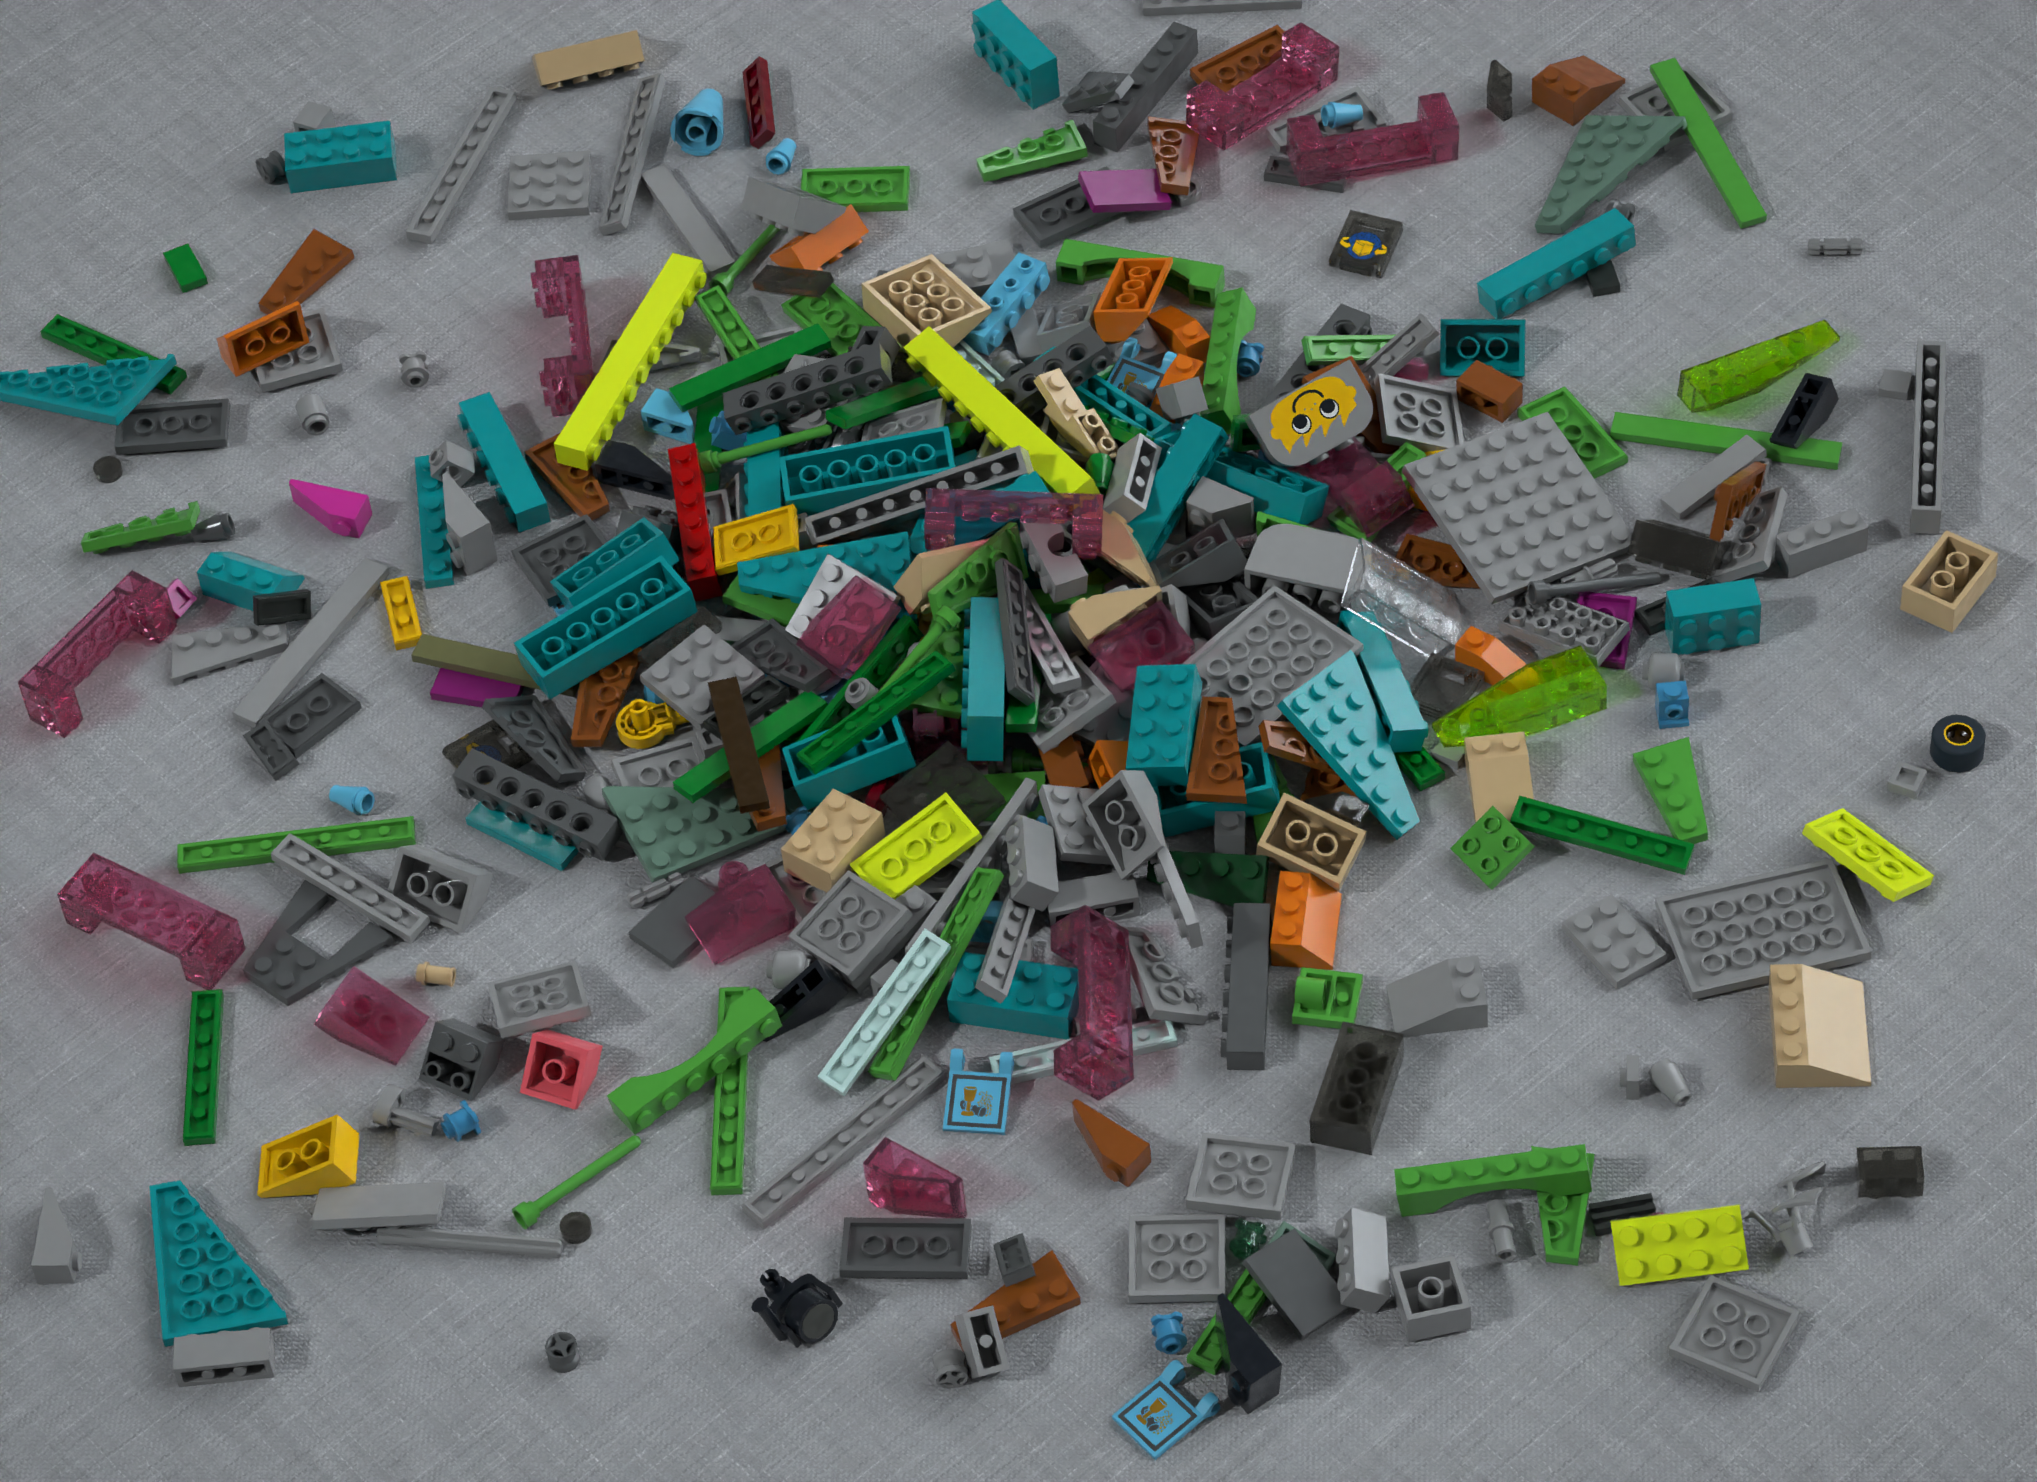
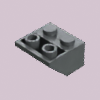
M647 505L645 508L633 506V510L621 511L615 536L645 517L665 534L677 556L682 550L677 514L670 513V516L661 514L662 509Z
M454 1018L435 1021L419 1079L466 1100L473 1101L497 1069L505 1040Z

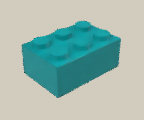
M1754 578L1666 591L1665 632L1671 653H1677L1678 655L1759 643L1762 604Z

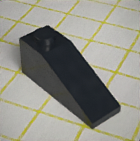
M1805 373L1771 435L1770 443L1797 449L1828 420L1839 400L1831 378Z
M608 440L595 463L599 483L671 501L675 499L672 476L635 446Z
M816 959L769 1002L776 1008L782 1027L763 1041L768 1042L828 1012L844 998L849 991L836 971Z

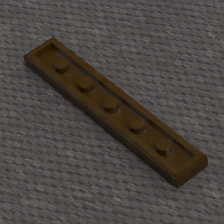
M737 676L708 682L740 814L770 808L769 799Z

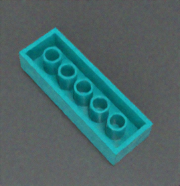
M948 426L779 457L786 506L794 504L797 509V515L806 512L808 517L956 467Z
M1181 429L1154 439V443L1162 448L1157 469H1160L1166 460L1165 457L1169 447L1177 442ZM1226 446L1223 447L1206 475V478L1253 497L1256 516L1259 511L1303 525L1322 517L1330 485L1248 454L1235 452L1232 448Z
M661 555L514 642V646L522 667L551 700L695 614L698 610L690 587Z
M971 597V609H965L964 627H970V629H964L962 728H967V730L961 731V748H967L968 761H1003L1005 662L998 598Z

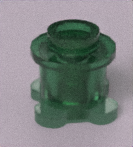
M1239 1218L1235 1222L1238 1230L1235 1238L1230 1241L1229 1248L1236 1258L1245 1260L1260 1250L1259 1245L1266 1243L1267 1236L1264 1235L1266 1226L1261 1222L1254 1223Z

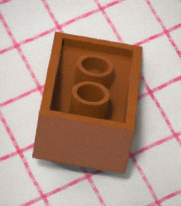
M1584 55L1549 64L1532 78V103L1574 126L1625 84V78Z

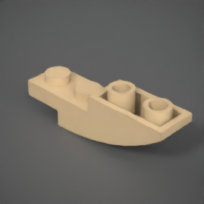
M1058 368L1038 375L1034 383L1048 403L1043 411L1060 434L1087 458L1095 453H1104L1110 456L1111 461L1116 459L1119 447L1095 409H1085L1061 369Z

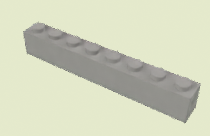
M1917 340L1910 533L1939 534L1946 368V342Z
M1019 445L806 517L805 522L813 546L840 544L853 538L917 518L920 514L926 515L992 493L998 488H1005L1013 484L1018 477L1023 474H1031L1034 470L1028 450Z

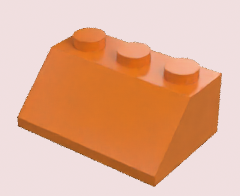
M852 204L845 206L846 211L844 214L816 234L804 232V236L797 235L769 255V257L795 278L799 279L808 276L810 279L823 271L821 266L828 261L829 264H832L843 256L841 251L848 247L851 250L863 242L861 237L869 231Z
M298 301L216 338L221 358L235 377L310 343L301 305Z
M1280 871L1270 942L1271 966L1333 970L1342 893L1312 873Z

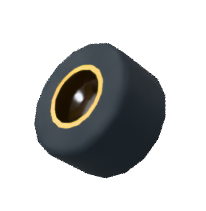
M1955 714L1940 719L1932 728L1930 744L1932 760L1940 768L1949 772L1961 773L1974 769L1984 757L1986 733L1983 726L1977 720L1966 715Z

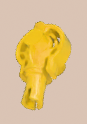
M635 699L619 712L616 718V727L620 740L626 746L635 749H645L658 744L664 736L674 734V729H676L677 725L688 723L689 721L671 708V706H668L666 702L655 704L643 699Z

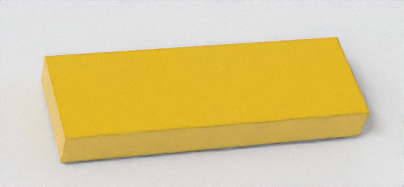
M408 576L380 582L396 651L416 646L422 632Z

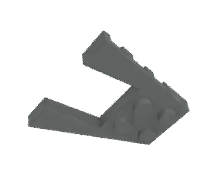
M306 880L297 890L243 969L244 975L248 980L287 1006L320 988L321 982L331 976L337 978L344 974L346 967L358 960L364 962L374 956L373 952L384 945L389 947L394 943L390 934L369 922L337 953L327 960L293 937L292 934L329 901L328 894Z

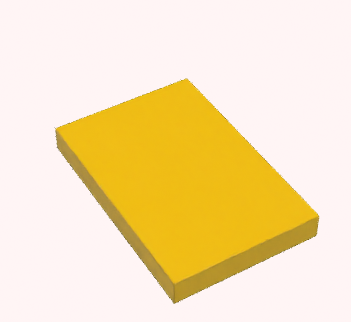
M790 504L714 526L715 571L718 576L738 571L737 562L800 551L798 516L795 505Z

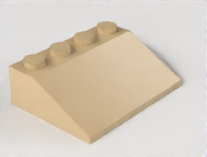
M932 254L861 283L863 310L882 327H886L893 338L903 347L930 326L954 348L992 312L991 307Z
M1803 964L1770 965L1769 1001L1776 1088L1871 1086L1863 982Z

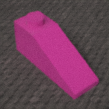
M290 479L289 481L293 502L333 533L360 538L372 516L368 495Z

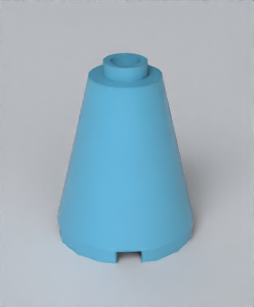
M714 89L701 90L672 120L670 128L671 137L674 142L676 141L681 146V150L694 156H706L716 148L718 149L722 143L724 136L723 98Z

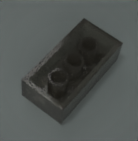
M1343 1021L1309 1120L1310 1142L1372 1155L1404 1058V1034Z

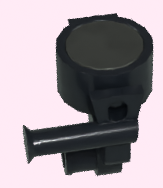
M776 1269L765 1271L768 1279L763 1274L761 1275L760 1283L765 1287L764 1291L768 1298H757L752 1303L751 1308L754 1312L759 1313L777 1340L785 1341L787 1339L798 1348L802 1343L796 1337V1334L805 1342L815 1343L823 1340L831 1333L838 1320L837 1307L839 1308L843 1304L831 1287L812 1274H805L793 1283L780 1276ZM783 1316H784L785 1324H783V1323L781 1322Z

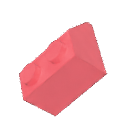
M549 1029L532 1033L520 1093L571 1109H578L596 1077L603 1046Z

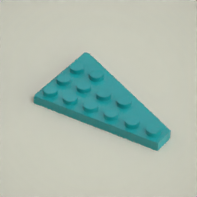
M167 354L165 359L150 361L148 356L135 359L107 360L106 365L89 367L88 363H79L77 365L51 366L46 368V372L29 373L28 369L15 372H0V401L118 426L177 362L174 354Z
M908 531L737 562L740 590L749 594H762L764 597L773 598L774 595L789 598L793 603L800 604L827 554H830L897 594L894 585L912 563ZM900 599L888 622L891 623L892 620L899 621L905 614L910 616L915 624L919 626L918 615H909Z
M1349 650L1281 700L1277 707L1389 833L1398 840L1413 829L1420 820L1356 656Z
M181 1180L150 1185L164 1346H173L174 1337H183L188 1334L202 1335L219 1331L231 1332L249 1330L254 1327L271 1328L287 1325L288 1318L286 1312L276 1303L268 1289L264 1288L260 1279L249 1265L245 1264L240 1258L236 1249L225 1239L224 1234L213 1220L209 1219L201 1209L197 1200L189 1194L188 1189Z

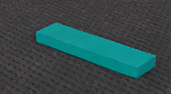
M481 801L466 817L467 825L560 871H563L579 852L571 844H568V846L559 844L552 835L546 832L543 834L535 832L530 828L529 824L523 821L517 823L510 820L500 810H489Z

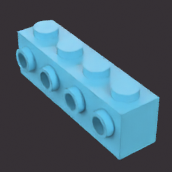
M1018 253L981 297L991 307L992 312L962 340L973 350L989 356L1002 343L1003 338L1010 329L1017 325L1018 320L1026 310L1032 307L1040 293L1047 289L1050 277L1046 263Z

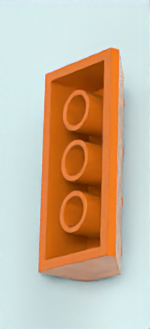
M1173 257L1119 258L1093 312L1096 332L1104 342L1116 344L1126 341L1149 316L1173 264Z

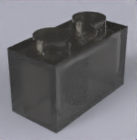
M1921 1146L1859 1147L1856 1149L1855 1171L1858 1198H1911L1923 1196L1925 1176Z

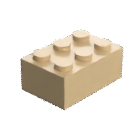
M1946 530L1903 584L1900 610L1953 633L1996 577L1998 553Z
M832 789L781 848L784 872L827 893L848 870L854 873L849 865L884 838L885 828L882 812Z
M1283 793L1257 844L1256 855L1268 856L1270 862L1291 872L1312 873L1337 891H1340L1365 842L1366 831Z

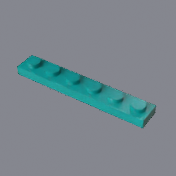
M430 455L415 457L423 572L426 589L454 585L453 563L450 557L452 551L446 539L448 529L445 518L443 482L431 477Z

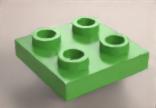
M1492 806L1450 849L1493 890L1535 846Z
M1302 967L1295 986L1292 1024L1354 1031L1363 984V974Z

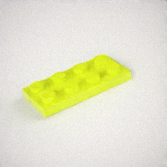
M944 793L849 865L858 877L895 900L914 885L919 886L983 837L951 797Z
M1844 808L1805 824L1802 834L1811 840L1815 846L1823 849L1835 858L1839 864L1847 867L1859 879L1870 884L1883 897L1890 899L1892 902L1931 885L1934 877L1932 873Z
M1740 1204L1610 1221L1620 1286L1749 1270Z

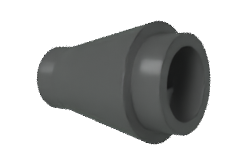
M219 512L196 524L191 533L195 542L229 539L230 535L235 534V527L229 513L223 514Z

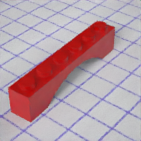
M695 443L668 449L688 585L692 590L695 602L723 596L720 576L715 571L714 546L706 506L705 476L701 468L697 446Z

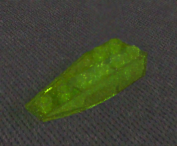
M1822 320L1681 370L1677 396L1691 413L1711 411L1760 393L1839 342L1840 336L1826 320Z
M1579 645L1523 666L1434 721L1431 725L1444 748L1464 746L1465 737L1523 731L1525 736L1607 709V684L1582 646Z

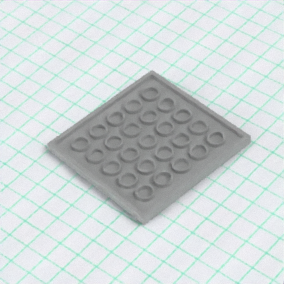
M1548 412L1405 464L1402 469V473L1491 605L1526 592L1530 581L1543 580L1545 583L1552 582L1582 570L1583 566L1590 567L1608 558H1614L1635 550L1638 544L1631 531Z

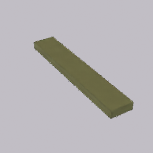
M426 634L421 635L411 654L413 662L541 690L522 667L517 654ZM580 682L561 694L574 697Z

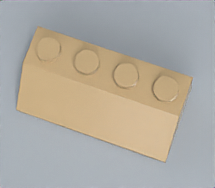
M637 30L558 48L532 56L540 86L547 85L548 90L563 87L562 82L571 79L573 84L588 81V75L598 73L599 78L614 74L613 69L624 67L625 72L640 68L639 63L645 61Z
M990 538L919 553L894 585V589L901 596V601L909 615L931 613L927 593ZM996 594L990 596V598H998Z

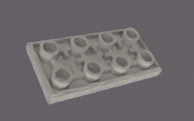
M1528 591L1524 592L1498 623L1499 631L1596 667L1602 664L1630 630L1629 622L1558 596H1552L1546 603L1532 605L1528 598Z
M429 1182L320 1188L311 1220L313 1230H323L324 1232L332 1233L339 1229L352 1228L357 1231H365L371 1227H385L387 1229H398L402 1226L416 1225L420 1228L431 1227L439 1223L446 1192L445 1183Z

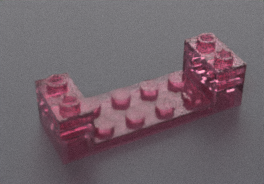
M1298 23L1282 33L1281 59L1225 93L1205 80L1187 91L1186 126L1223 151L1337 81L1339 46L1304 23Z
M1432 93L1418 96L1417 121L1323 137L1313 114L1288 118L1286 153L1302 187L1458 160L1460 126L1445 93Z
M578 255L535 260V272H531L532 288H538V291L534 292L536 308L542 307L543 317L551 318L568 315L569 324L574 323V326L569 327L571 343H576V346H571L572 355L543 359L544 370L539 371L541 387H547V390H543L545 407L551 406L553 417L572 415L594 380L586 295Z
M1352 437L1354 443L1337 452L1332 448L1327 451L1329 457L1312 466L1307 462L1301 466L1314 480L1330 485L1328 495L1368 538L1414 507L1415 504L1401 475L1386 460L1380 465L1355 437Z
M926 488L924 538L925 548L933 551L955 546L956 517H962L966 521H977L979 517L991 518L995 522H1007L1009 518L1020 519L1024 523H1036L1038 519H1050V523L1066 524L1067 520L1073 521L1072 554L1076 553L1081 559H1094L1095 555L1101 556L1103 494Z
M131 570L18 681L30 720L63 738L76 729L83 720V716L74 688L87 678L104 659L108 658L111 652L123 640H126L132 631L160 644L178 626L167 588Z
M94 852L57 894L67 924L91 935L99 924L104 922L180 959L186 980L206 990H212L246 950L237 919Z
M1083 905L1050 926L1051 951L1078 967L1080 1034L1053 1050L1054 1076L1099 1101L1134 1080L1129 930L1089 906Z

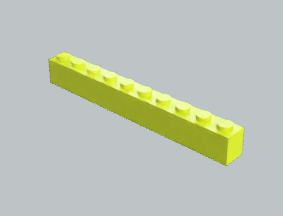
M676 253L671 254L554 442L557 463L588 471L592 463L597 461L603 445L611 439L616 424L622 421L627 406L630 402L634 401L638 388L642 383L646 382L651 367L658 362L664 346L669 344L673 331L677 326L681 325L686 310L693 305L699 289L704 287L707 275L704 272L702 260Z
M930 326L904 346L909 356L906 359L909 366L916 373L921 371L924 380L932 388L936 385L939 388L938 392L945 401L949 403L952 400L955 403L954 407L962 417L965 418L968 415L971 418V424L978 432L981 433L984 430L987 433V439L995 448L1001 446L1003 448L1002 451L1020 445L1028 450L1033 470L1038 473L1049 492L1053 495L1054 503L1061 510L1066 508L1075 515L1100 494L1089 474Z

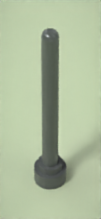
M1650 572L1550 585L1548 582L1545 583L1543 580L1530 581L1527 589L1528 598L1532 605L1543 604L1550 600L1552 596L1656 584L1661 582L1662 575L1659 572Z

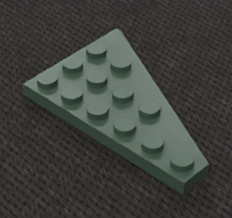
M1586 115L1535 223L1537 233L1563 234L1575 221L1585 215L1584 210L1594 201L1600 202L1618 184L1628 178L1627 173L1637 164L1640 166L1645 164L1660 148L1670 142L1669 137L1679 128L1685 129L1687 126L1685 116Z
M607 786L602 788L604 799L615 818L618 819L622 831L652 883L662 878L666 879L675 872L681 874L786 831V826L781 825L758 832L749 812L740 814L734 788H715L694 803L674 790V787ZM783 789L786 816L803 806L796 790ZM812 808L808 809V812L812 814L814 810Z

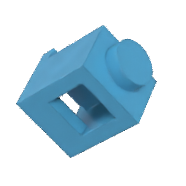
M721 411L717 417L714 416L709 426V432L712 433L711 445L728 451L743 447V443L747 441V432L735 435L724 418V411Z
M1686 681L1656 683L1655 709L1659 729L1689 726V696Z

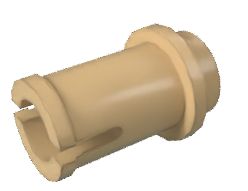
M427 961L424 964H418L416 970L417 982H421L425 986L427 983L454 986L456 979L455 967L430 965Z

